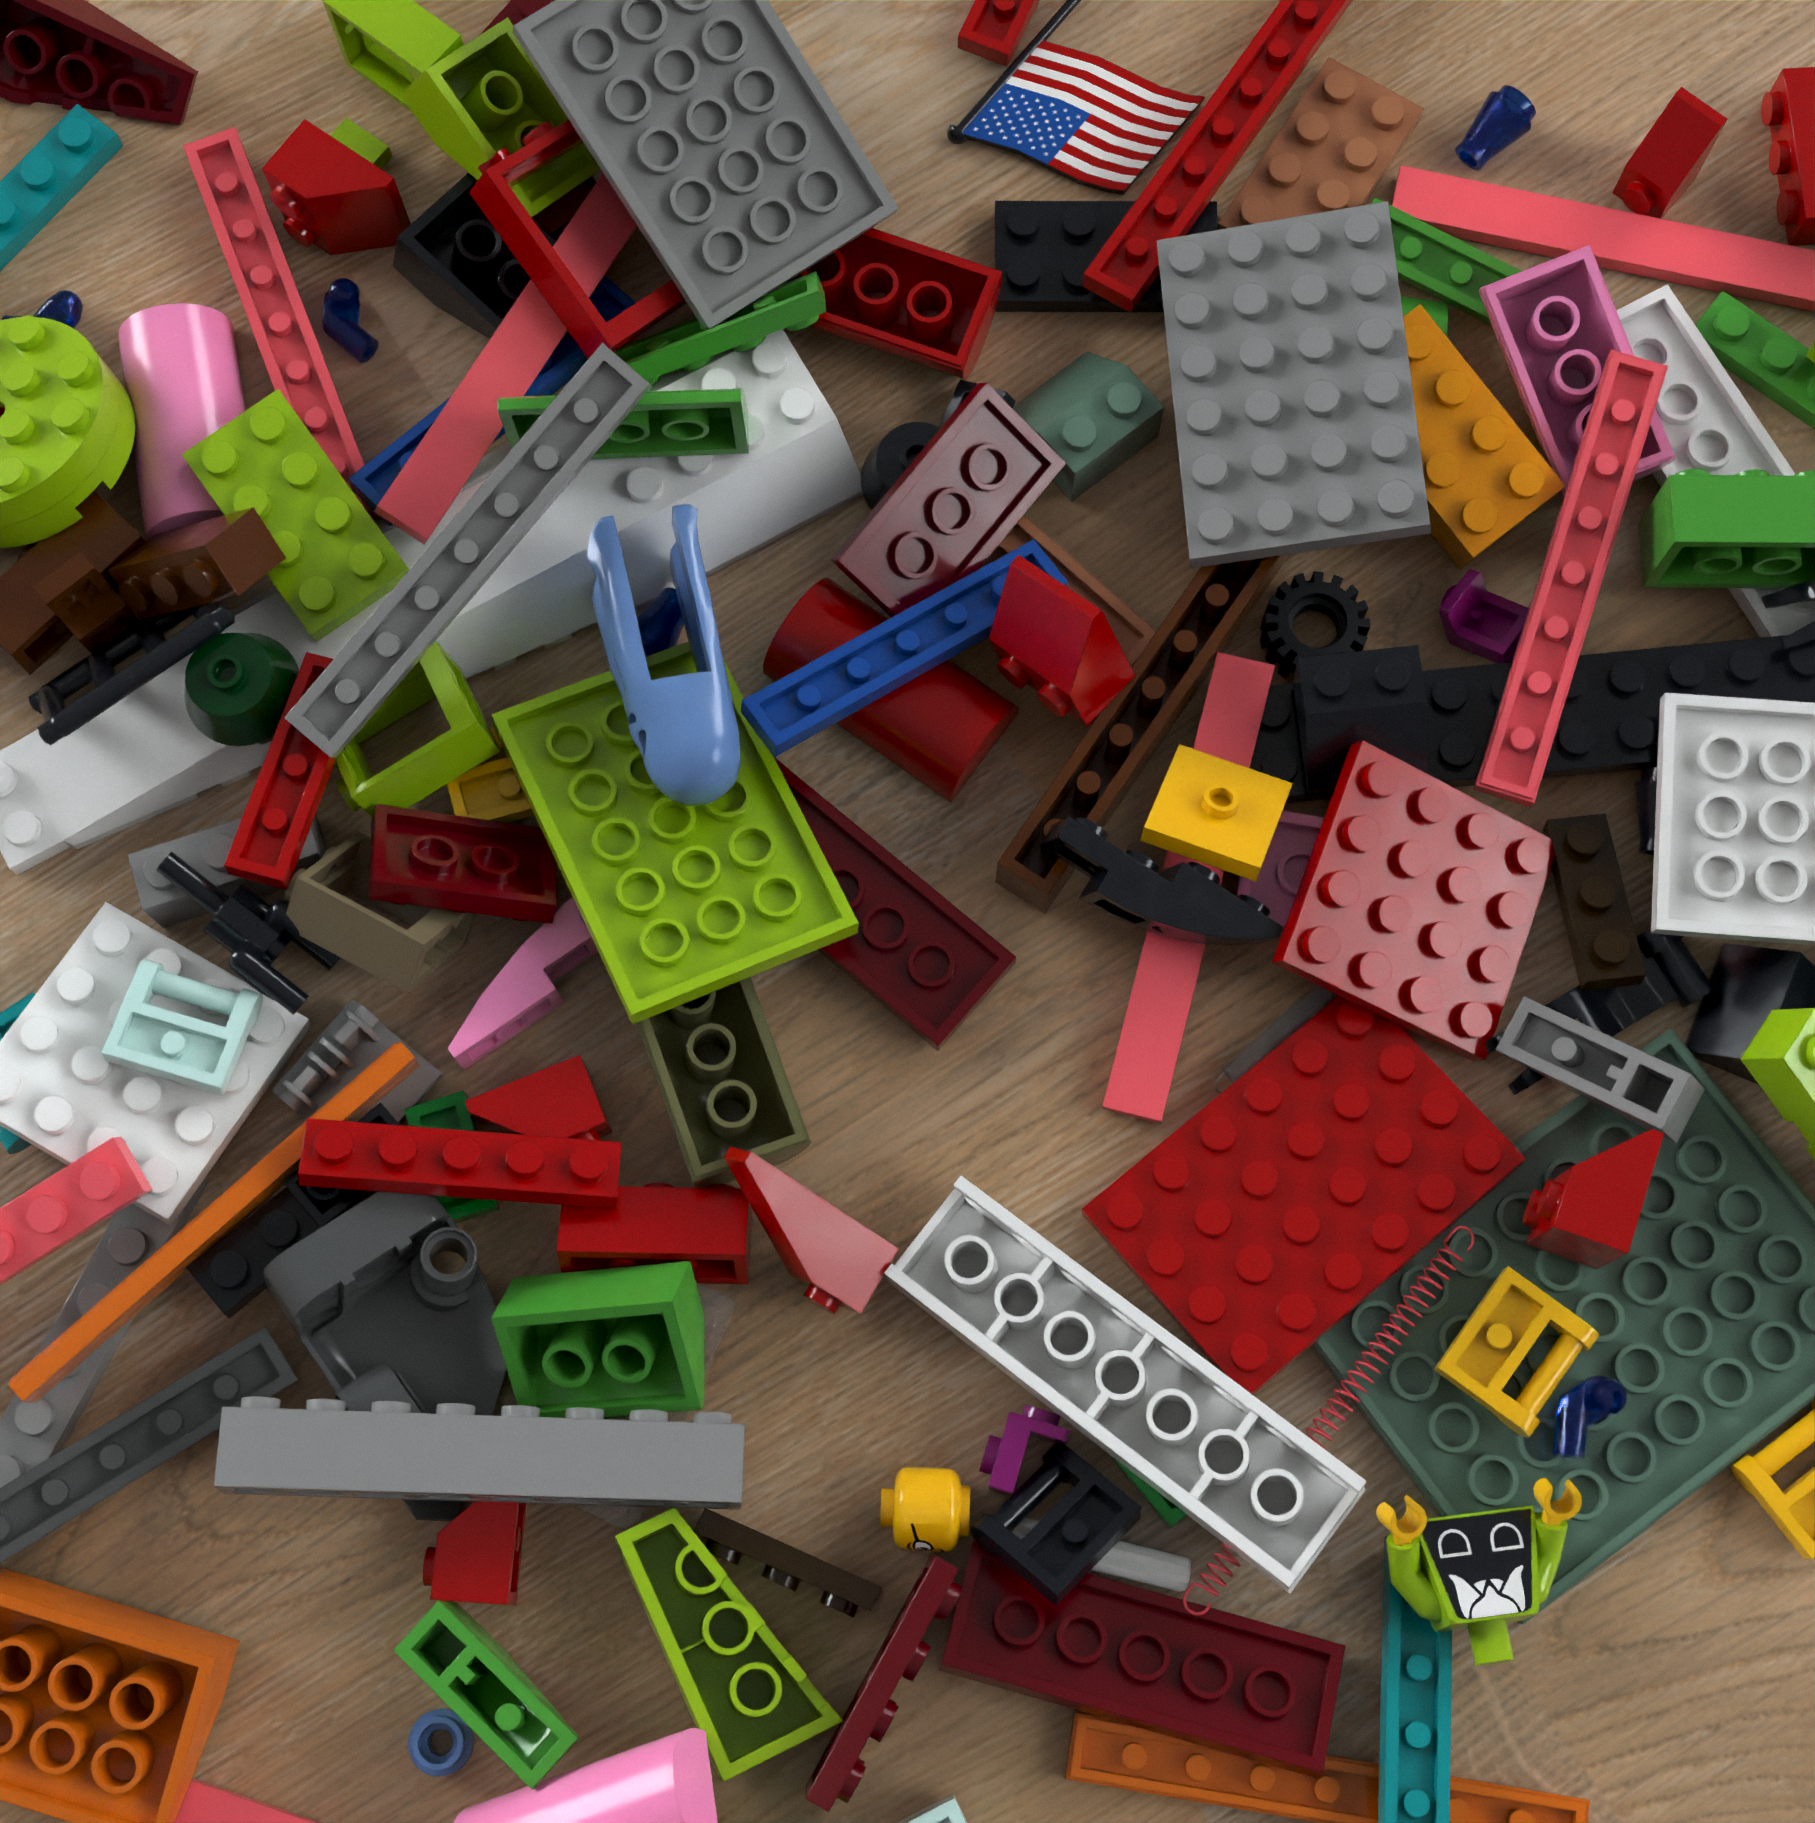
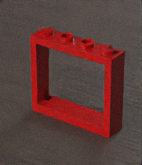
M569 119L557 127H554L551 121L544 122L522 140L525 145L513 154H510L507 148H502L495 153L493 158L478 167L482 175L470 190V195L588 359L602 343L615 352L687 304L671 279L606 322L512 191L511 187L583 143Z

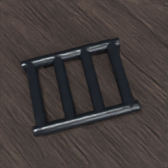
M209 603L141 620L28 697L32 708L42 714L45 723L37 727L40 738L51 746L61 738L70 735L221 634L226 628L235 623L234 614L228 607H224L223 604L216 607L214 603ZM194 615L196 621L166 640L163 634ZM144 648L145 655L116 673L114 669L116 665ZM92 681L94 682V689L66 707L65 699Z

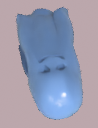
M690 504L672 507V526L676 542L670 550V568L697 673L651 680L614 516L602 517L595 523L589 538L587 558L596 575L593 584L592 604L608 665L621 694L631 737L642 754L647 774L656 788L671 801L686 806H698L714 802L724 796L734 786L738 778L741 760L739 730L699 545L697 530L698 509Z

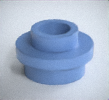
M436 1709L421 1716L413 1725L408 1739V1750L413 1763L422 1772L431 1776H447L460 1770L468 1762L474 1747L473 1730L451 1709ZM439 1729L447 1730L453 1738V1747L446 1755L436 1753L432 1747V1737Z

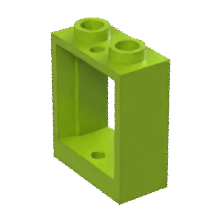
M322 0L346 65L409 111H411L401 97L403 92L424 70L464 45L462 37L458 32L413 0Z
M435 641L337 756L333 767L339 768L342 778L336 781V785L343 799L353 811L356 812L362 808L373 818L375 804L409 808L500 752V748L461 668L441 645ZM436 697L451 729L374 776L359 743Z

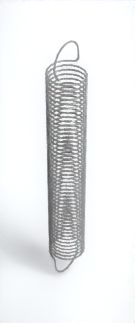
M1318 985L1312 987L1313 989H1310L1308 993L1306 992L1302 999L1300 998L1269 1028L1264 1030L1258 1038L1253 1040L1247 1048L1242 1050L1236 1058H1233L1225 1068H1222L1223 1074L1232 1082L1238 1080L1248 1069L1250 1070L1264 1056H1267L1286 1040L1288 1036H1291L1295 1030L1297 1031V1028L1299 1029L1306 1021L1308 1022V1019H1311L1310 1017H1314L1312 1015L1314 1012L1316 1014L1320 1012L1338 995L1332 993V996L1328 990L1322 989ZM1240 1056L1250 1065V1067L1240 1058ZM1232 1065L1241 1073V1075L1232 1067ZM1229 1066L1238 1074V1076H1236V1074L1229 1068ZM1215 1083V1090H1216L1218 1093H1222V1092H1220V1091H1218V1090L1216 1089V1083Z

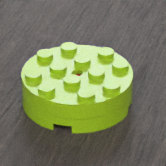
M31 315L0 320V548H11L49 538L83 518L75 507L82 503L101 482L108 489H112L128 462L135 437V414L131 399L124 386L88 340L77 330L64 323Z

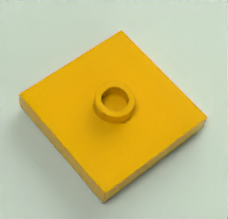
M1179 744L1144 825L1140 841L1256 882L1293 783Z

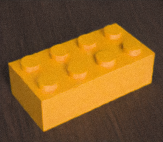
M1419 304L1406 314L1403 319L1431 534L1461 570L1548 503L1566 486L1423 306Z

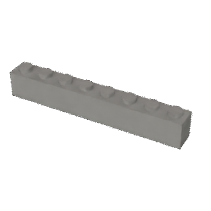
M259 1396L242 1397L240 1407H222L214 1487L223 1494L740 1510L742 1504L745 1424H731L732 1415L728 1413L697 1412L694 1413L693 1422L668 1421V1412L632 1410L630 1411L629 1420L604 1419V1410L576 1407L567 1408L565 1418L539 1417L540 1408L508 1405L501 1407V1416L475 1415L474 1405L441 1403L437 1404L436 1414L410 1413L411 1404L398 1401L372 1402L371 1411H345L346 1402L335 1399H309L306 1402V1409H281L280 1399Z

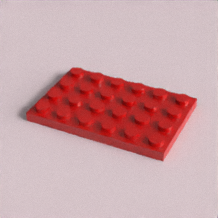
M1338 996L1083 1207L1082 1215L1217 1369L1254 1395L1522 1166L1526 1158L1399 1025Z

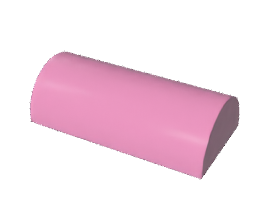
M1590 245L1479 289V295L1544 458L1566 487L1610 350L1634 356ZM1656 408L1633 482L1658 471L1676 459ZM1566 487L1559 492L1561 500H1563Z
M185 303L165 304L144 309L133 314L122 323L118 331L125 389L131 399L135 414L133 451L145 541H147L155 534L224 515L181 454L245 412L246 409L234 326L226 315L207 306Z
M689 1728L543 1780L533 1790L526 1786L462 1810L453 1823H718L706 1731L699 1728Z

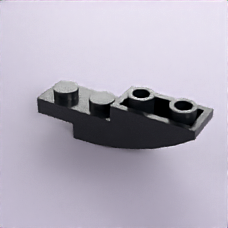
M1067 817L1053 824L1040 845L1090 877L1079 899L1103 913L1136 928L1168 938L1216 945L1258 944L1279 938L1284 929L1283 926L1268 917L1270 910L1263 903L1247 895L1240 894L1235 896L1218 885L1220 882L1219 876L1209 868L1195 862H1189L1188 864L1182 862L1164 869L1162 874L1159 875L1156 873L1159 867L1153 860L1134 850H1127L1126 853L1106 840L1108 834L1102 827L1086 818L1076 817L1074 820L1071 817Z
M381 1102L357 1121L400 1125ZM298 1168L282 1181L286 1188L186 1267V1269L224 1315L231 1318L266 1289L263 1272L273 1259L378 1191L299 1186Z

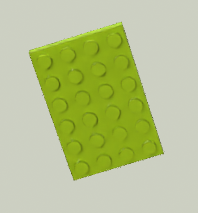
M689 641L646 657L651 680L697 673ZM725 661L724 664L739 730L741 766L734 786L724 796L706 805L686 806L671 801L653 784L647 774L642 754L631 737L621 694L610 670L491 714L497 736L632 1025L858 933L859 922L775 758L741 713V704L744 698Z

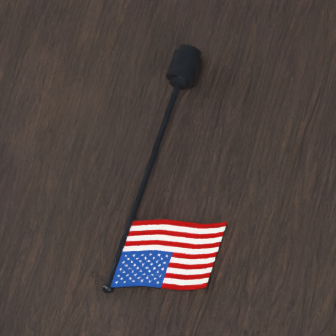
M1067 0L957 126L950 125L948 127L947 137L950 142L957 145L964 143L968 139L1016 153L1080 185L1108 193L1124 195L1203 103L1205 97L1189 95L1161 87L1099 56L1047 42L1046 40L1081 1Z

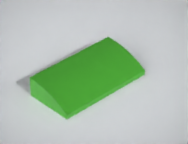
M743 388L647 392L591 459L749 454L748 409ZM557 395L500 397L498 399V413L511 450Z

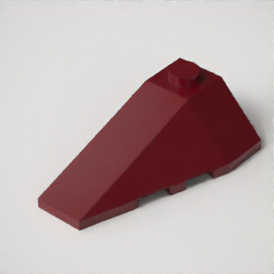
M0 0V97L14 103L31 105L34 102L62 105V109L71 110L78 104L85 109L114 112L116 116L172 124L184 122L198 71L86 0Z

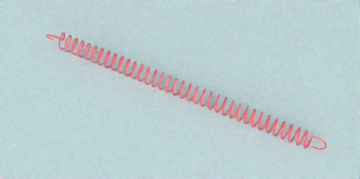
M1466 1226L1455 1227L1449 1233V1235L1443 1241L1446 1249H1437L1436 1251L1439 1258H1430V1264L1433 1268L1424 1267L1423 1272L1426 1277H1416V1281L1419 1287L1410 1286L1409 1289L1412 1296L1403 1295L1402 1298L1405 1305H1396V1310L1399 1315L1389 1314V1319L1392 1324H1382V1328L1386 1334L1381 1332L1375 1333V1337L1379 1343L1369 1342L1368 1346L1371 1352L1363 1351L1361 1353L1362 1358L1365 1362H1354L1355 1367L1359 1372L1354 1370H1348L1347 1373L1351 1381H1340L1341 1386L1345 1391L1340 1389H1334V1395L1339 1401L1334 1399H1327V1404L1331 1410L1326 1408H1320V1413L1325 1420L1320 1418H1313V1423L1317 1429L1311 1427L1306 1428L1308 1436L1322 1448L1325 1449V1447H1323L1311 1435L1309 1430L1320 1434L1329 1441H1332V1438L1321 1429V1427L1317 1424L1316 1420L1328 1425L1336 1431H1339V1428H1337L1325 1416L1323 1411L1328 1412L1336 1416L1337 1418L1341 1419L1342 1421L1346 1422V1419L1334 1409V1407L1330 1404V1401L1344 1407L1350 1412H1353V1409H1351L1338 1396L1336 1392H1340L1352 1398L1356 1402L1360 1403V1400L1346 1388L1343 1382L1358 1388L1364 1393H1367V1390H1365L1361 1385H1359L1350 1373H1354L1366 1379L1370 1383L1374 1384V1381L1371 1380L1359 1368L1357 1363L1372 1369L1378 1374H1381V1372L1378 1369H1376L1366 1359L1364 1354L1370 1355L1378 1359L1379 1361L1383 1362L1385 1365H1388V1362L1385 1361L1375 1352L1371 1344L1384 1349L1391 1355H1395V1353L1391 1351L1379 1339L1378 1335L1384 1336L1390 1339L1391 1341L1395 1342L1397 1345L1402 1346V1344L1399 1341H1397L1386 1330L1385 1326H1389L1391 1328L1396 1329L1406 1337L1409 1336L1408 1333L1403 1331L1393 1321L1392 1316L1407 1322L1412 1327H1415V1324L1409 1321L1401 1313L1398 1307L1405 1308L1413 1312L1419 1318H1422V1315L1415 1311L1408 1304L1405 1298L1415 1300L1421 1305H1423L1425 1308H1429V1306L1426 1303L1421 1301L1416 1296L1412 1288L1418 1289L1429 1295L1431 1298L1436 1299V1296H1434L1432 1293H1430L1423 1287L1419 1279L1428 1281L1432 1283L1434 1286H1436L1438 1289L1443 1290L1442 1286L1434 1282L1425 1270H1431L1442 1276L1445 1280H1450L1448 1276H1446L1436 1268L1432 1261L1435 1260L1445 1264L1447 1267H1449L1451 1270L1456 1271V1268L1454 1266L1447 1263L1443 1259L1439 1251L1446 1252L1452 1255L1458 1261L1463 1262V1259L1461 1257H1459L1450 1250L1446 1242L1450 1239V1237L1456 1230L1465 1229L1470 1233L1472 1238L1471 1244L1466 1249V1251L1468 1252L1470 1249H1472L1474 1245V1235L1473 1232ZM1224 1543L1221 1544V1547L1229 1558L1222 1554L1214 1553L1216 1561L1223 1568L1213 1563H1207V1568L1216 1578L1206 1573H1200V1578L1209 1588L1194 1582L1183 1596L1185 1609L1193 1615H1203L1211 1607V1604H1208L1207 1608L1201 1612H1194L1188 1608L1186 1597L1194 1585L1216 1597L1219 1596V1593L1203 1576L1226 1587V1583L1210 1566L1233 1577V1573L1218 1557L1227 1560L1237 1567H1241L1240 1563L1226 1550L1225 1547L1228 1546Z

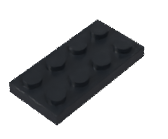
M995 201V269L1002 271L1001 289L995 312H1128L1082 287L1084 272L1136 201ZM1210 201L1186 235L1218 230L1217 201ZM1160 272L1132 312H1164Z

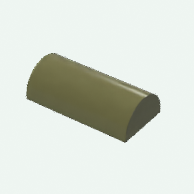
M751 977L636 1023L695 1187H706L711 1184H725L736 1181L724 1159L730 1147L751 1151L772 1166L779 1165L795 1157L809 1147L811 1143Z

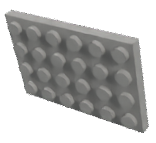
M555 0L513 26V34L698 321L707 329L726 322L769 292L792 280L883 222L899 209L768 0Z
M1388 201L1156 240L1188 549L1192 568L1431 534Z

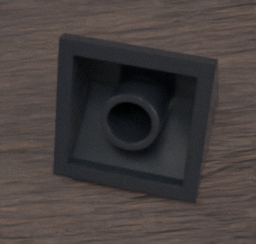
M1724 943L1720 948L1709 978L1715 990L1702 997L1685 1046L1696 1059L1758 1084L1740 1058L1772 1010L1815 1008V966L1801 952Z

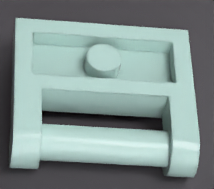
M143 959L135 971L101 1054L107 1062L224 1096L250 1029L258 1019L263 995L248 989H242L240 993H236L164 971L163 964ZM158 994L230 1017L226 1027L156 1007L149 1003Z

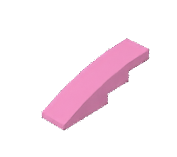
M573 897L555 912L552 924L544 923L519 947L472 1008L448 1047L454 1059L464 1070L564 1003L552 982L598 952Z

